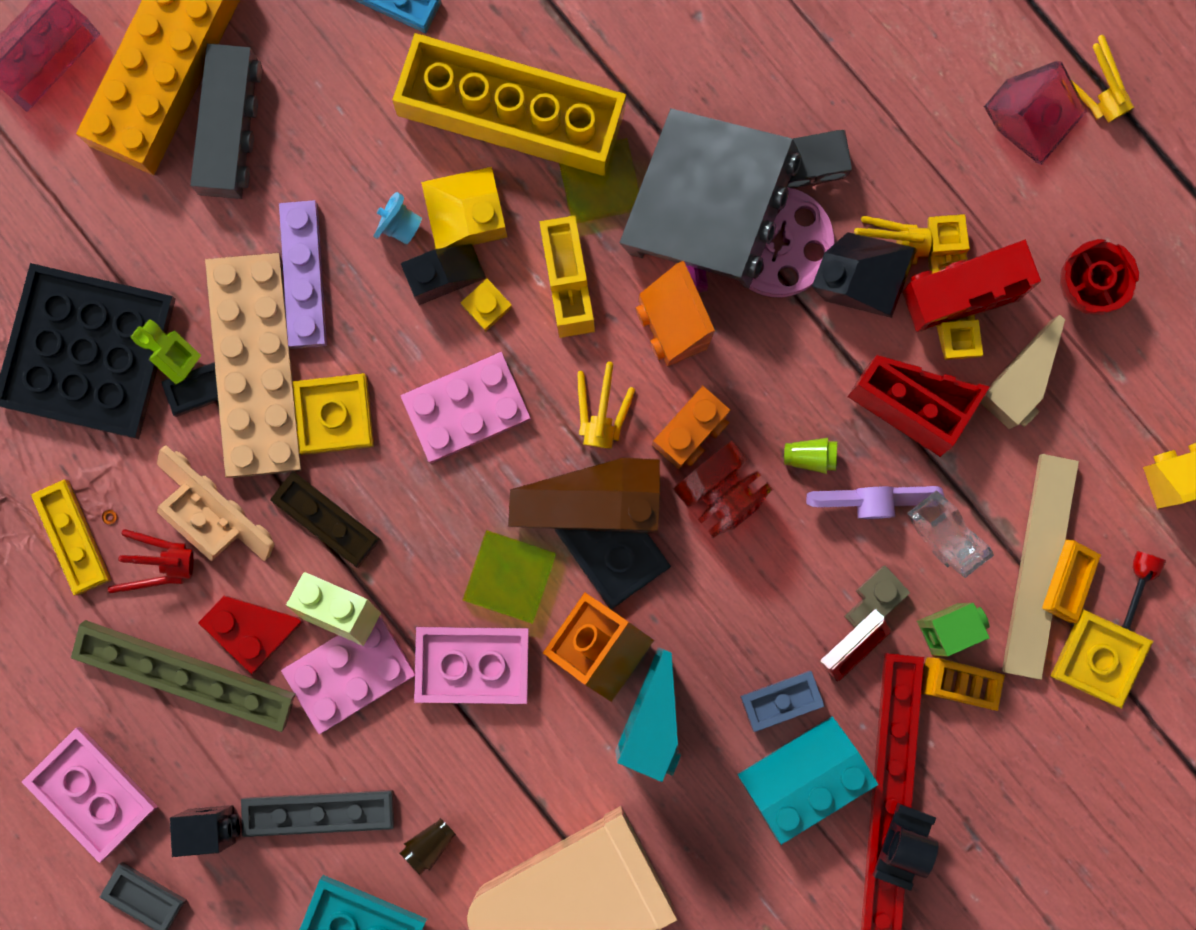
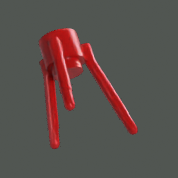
M124 529L121 532L122 536L167 549L168 551H162L160 557L120 555L118 560L122 563L158 565L159 572L167 576L109 586L107 590L109 593H116L165 584H183V578L191 579L194 551L193 549H186V543H172Z

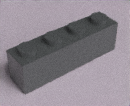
M207 44L190 184L200 196L242 199L243 188H248L250 169L246 166L247 153H252L254 146L253 131H250L251 118H256L258 111L257 96H254L255 82L260 83L262 76L261 61L257 59L251 47Z

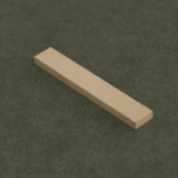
M1046 454L1039 455L1002 672L1042 680L1053 614L1043 610L1042 606L1065 543L1079 461Z

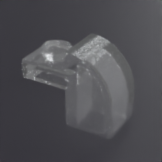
M938 491L933 492L907 513L916 531L933 554L947 568L951 566L964 578L994 556L990 546L966 526L958 508Z

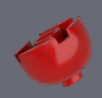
M1097 239L1082 244L1068 256L1061 269L1060 286L1064 298L1073 308L1084 314L1103 315L1117 311L1132 299L1135 294L1136 282L1139 281V270L1135 258L1124 246L1105 242L1106 240Z

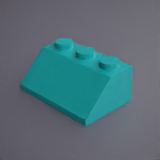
M833 716L737 774L774 837L781 845L879 785L860 753Z

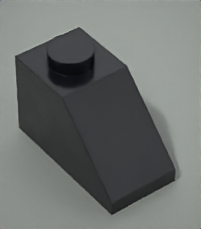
M472 244L434 249L401 263L418 305L486 279Z

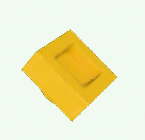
M488 278L460 302L461 306L485 332L512 308V304Z

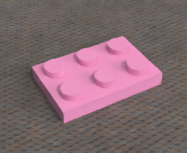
M502 352L400 395L430 464L531 420Z
M381 615L364 646L337 635L281 670L318 734H322L415 676L414 669Z
M416 627L414 703L527 704L529 628Z
M81 727L75 728L22 781L27 789L99 863L103 862L158 808Z

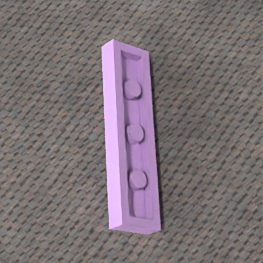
M315 200L279 203L288 347L290 349L327 346L318 205Z

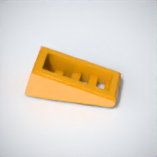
M927 657L923 669L921 694L998 711L1005 674L941 658ZM954 671L958 672L955 690L953 693L950 691ZM969 675H973L970 694L966 696ZM983 678L988 679L985 698L982 700L979 698Z

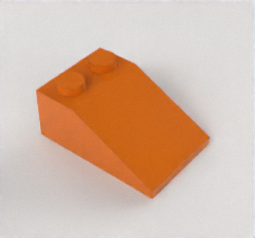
M681 261L642 291L638 298L640 305L635 307L642 326L646 327L649 325L654 339L650 340V344L657 360L659 361L664 358L667 367L707 350L715 332L684 261Z

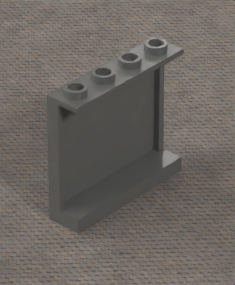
M670 108L619 243L632 256L643 258L644 254H648L676 263L684 261L687 266L739 280L744 288L749 289L753 278L756 279L761 272L763 258L761 256L765 245L770 244L773 240L776 230L774 221L778 210H782L786 205L788 199L787 186L791 175L795 176L801 164V154L794 140Z

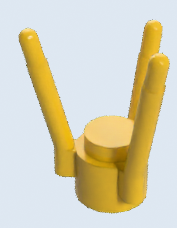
M1100 35L1098 37L1099 44L1095 43L1093 50L1110 87L1097 96L1100 103L1097 104L1068 76H1063L1061 80L1091 109L1096 120L1104 116L1107 122L1110 123L1135 107L1124 88L1104 35Z
M862 216L861 221L863 223L895 231L870 228H855L854 230L856 235L897 240L896 243L915 247L917 251L912 264H917L918 257H928L930 254L932 237L929 228H918L917 225L901 224Z
M611 361L606 363L598 416H591L590 423L588 419L585 374L583 371H578L577 373L581 422L579 435L584 436L583 445L612 449L613 440L619 441L621 427L634 396L635 388L630 387L628 389L615 423L612 426L613 419L606 418L613 372V363Z

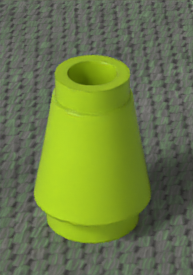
M827 437L785 443L784 465H792L793 467L827 474V471H836L838 442L828 441Z

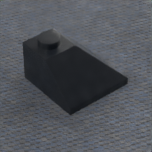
M847 232L824 253L812 287L826 302L892 318L917 250L915 247Z

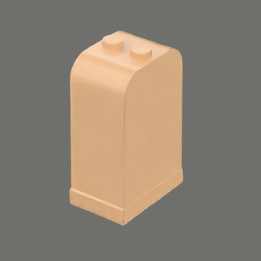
M622 806L605 814L602 819L483 884L477 891L467 915L469 930H656L677 921L674 906Z

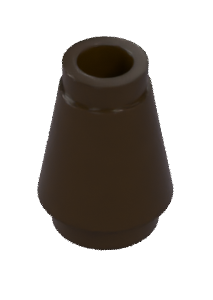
M440 818L436 823H433L405 842L404 845L406 847L399 854L421 875L426 869L431 870L456 834Z

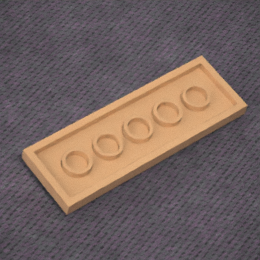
M272 253L205 259L225 477L237 478L301 471L280 254Z

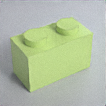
M306 572L302 574L286 604L301 619L362 646L365 645L381 615V612L368 599Z

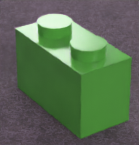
M957 603L917 621L931 654L936 656L948 657L990 638L986 629L990 628L988 618L981 607L976 608L974 603Z

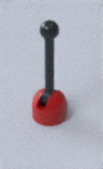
M1136 551L1132 568L1139 581L1125 621L1121 627L1132 631L1130 627L1146 581L1154 580L1160 576L1166 560Z

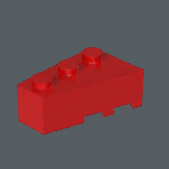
M1025 239L968 261H957L946 266L944 270L935 273L929 270L916 274L910 278L911 282L902 293L916 332L940 326L942 322H953L1019 302L1041 282Z
M876 355L865 368L847 397L941 457L955 445L990 386L983 384L973 385L956 380V377L951 375H937L923 371L922 367Z

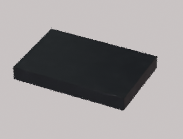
M554 529L611 610L671 567L648 533Z

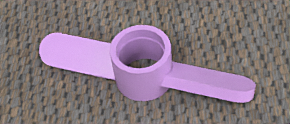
M938 486L865 487L856 490L812 491L807 493L806 503L812 507L857 506L858 519H882L895 517V506L938 504L943 501L944 493L943 489Z

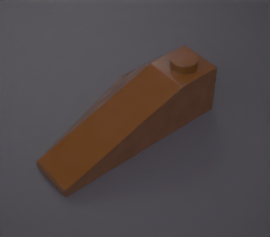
M620 458L510 489L508 527L657 534L660 500V459Z

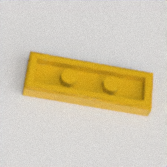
M64 479L31 494L73 595H81L112 581L69 480Z

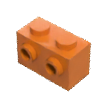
M702 385L653 440L652 446L677 469H680L685 462L691 467L705 451L700 445L708 436L711 435L716 439L730 422L725 417L729 414L730 409Z

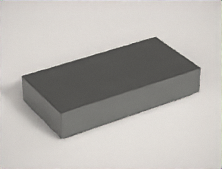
M123 862L118 864L99 897L154 930H169L186 902L185 898Z

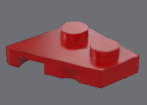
M223 596L198 624L249 673L254 674L304 621L300 617L291 616L233 597Z

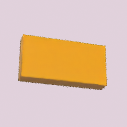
M1065 540L1042 609L1069 623L1078 624L1101 554L1075 540Z

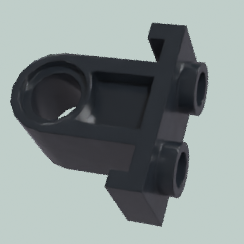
M897 803L873 876L909 891L912 890L914 885L912 882L915 875L927 878L933 869L939 848L938 841L929 836L936 817Z

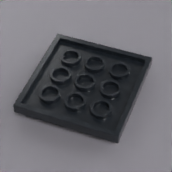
M30 263L0 373V407L139 440L158 368L149 360L154 352L138 346L131 339V335L137 327L141 326L143 328L148 320L158 324L167 335L176 298L171 295Z

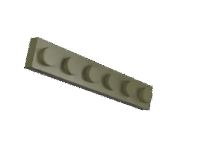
M87 620L79 625L71 659L280 732L287 725L296 693Z

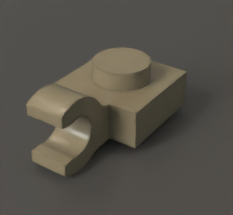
M884 565L856 590L863 599L844 617L853 627L858 626L874 610L885 617L910 592Z

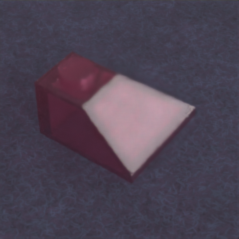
M1054 61L1007 79L984 106L997 131L1032 160L1041 165L1087 112L1063 63L1060 61Z

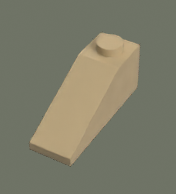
M1061 315L1049 321L992 382L980 402L1008 429L1019 424L1025 427L1039 413L1036 405L1044 397L1065 322Z

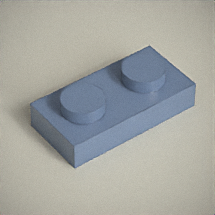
M810 670L740 696L753 732L825 707Z

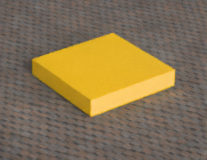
M365 373L292 381L300 455L374 447L368 382Z
M1082 609L1078 624H1074L1050 676L1122 709L1153 641Z

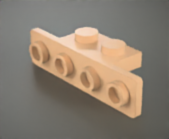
M166 445L159 450L157 465L181 486L158 506L157 513L210 561H213L237 538L263 561L270 557L274 542L264 527L261 525L255 526L245 517L243 509L236 502L226 500L218 492L212 480L196 473L183 454L178 451L173 452Z

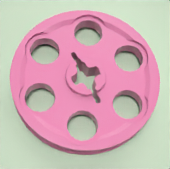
M788 188L786 205L779 211L774 221L776 230L773 237L775 239L781 230L782 223H785L782 235L784 236L783 241L788 243V246H782L776 255L775 262H773L774 243L771 242L765 245L761 256L763 258V271L756 279L753 278L749 288L758 294L769 297L793 296L810 288L813 285L822 259L816 262L808 260L804 255V247L809 243H817L825 253L834 245L833 228L828 215L821 205L809 195L799 190ZM802 208L809 209L814 214V223L807 227L800 226L795 221V212ZM789 267L795 270L798 275L797 283L793 286L782 285L778 280L780 269Z

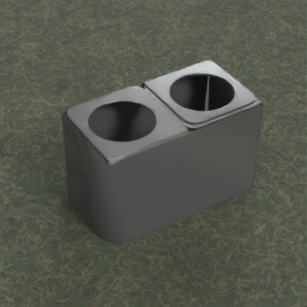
M845 130L793 138L801 154V164L795 176L791 175L788 188L844 179L852 171Z

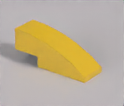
M575 215L539 221L559 338L595 332Z

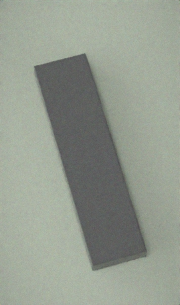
M393 790L245 797L241 799L242 837L394 829Z

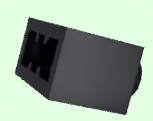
M233 805L187 809L170 817L172 857L220 853L235 844V837L240 836L241 825L239 815L234 814Z

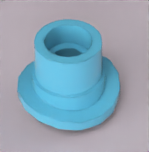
M394 193L386 204L385 209L381 207L378 209L377 214L381 216V219L373 236L374 238L378 239L383 233L388 237L391 236L408 244L415 235L422 217L406 208L407 206L403 204L404 196L401 193Z

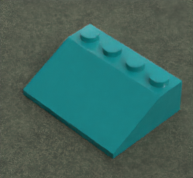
M658 647L615 753L618 764L663 782L666 774L673 776L681 753L677 750L678 737L672 653Z

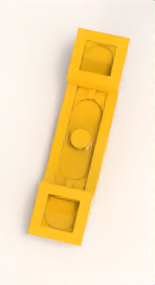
M965 214L929 217L927 228L931 230L932 237L931 250L928 256L929 270L935 273L944 270L946 266L957 261H967V252L970 247ZM974 315L953 322H942L940 326H937L945 360L983 356L979 320H975Z

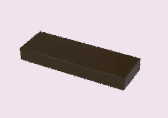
M294 471L290 473L270 499V501L356 568L360 567L381 540V538Z

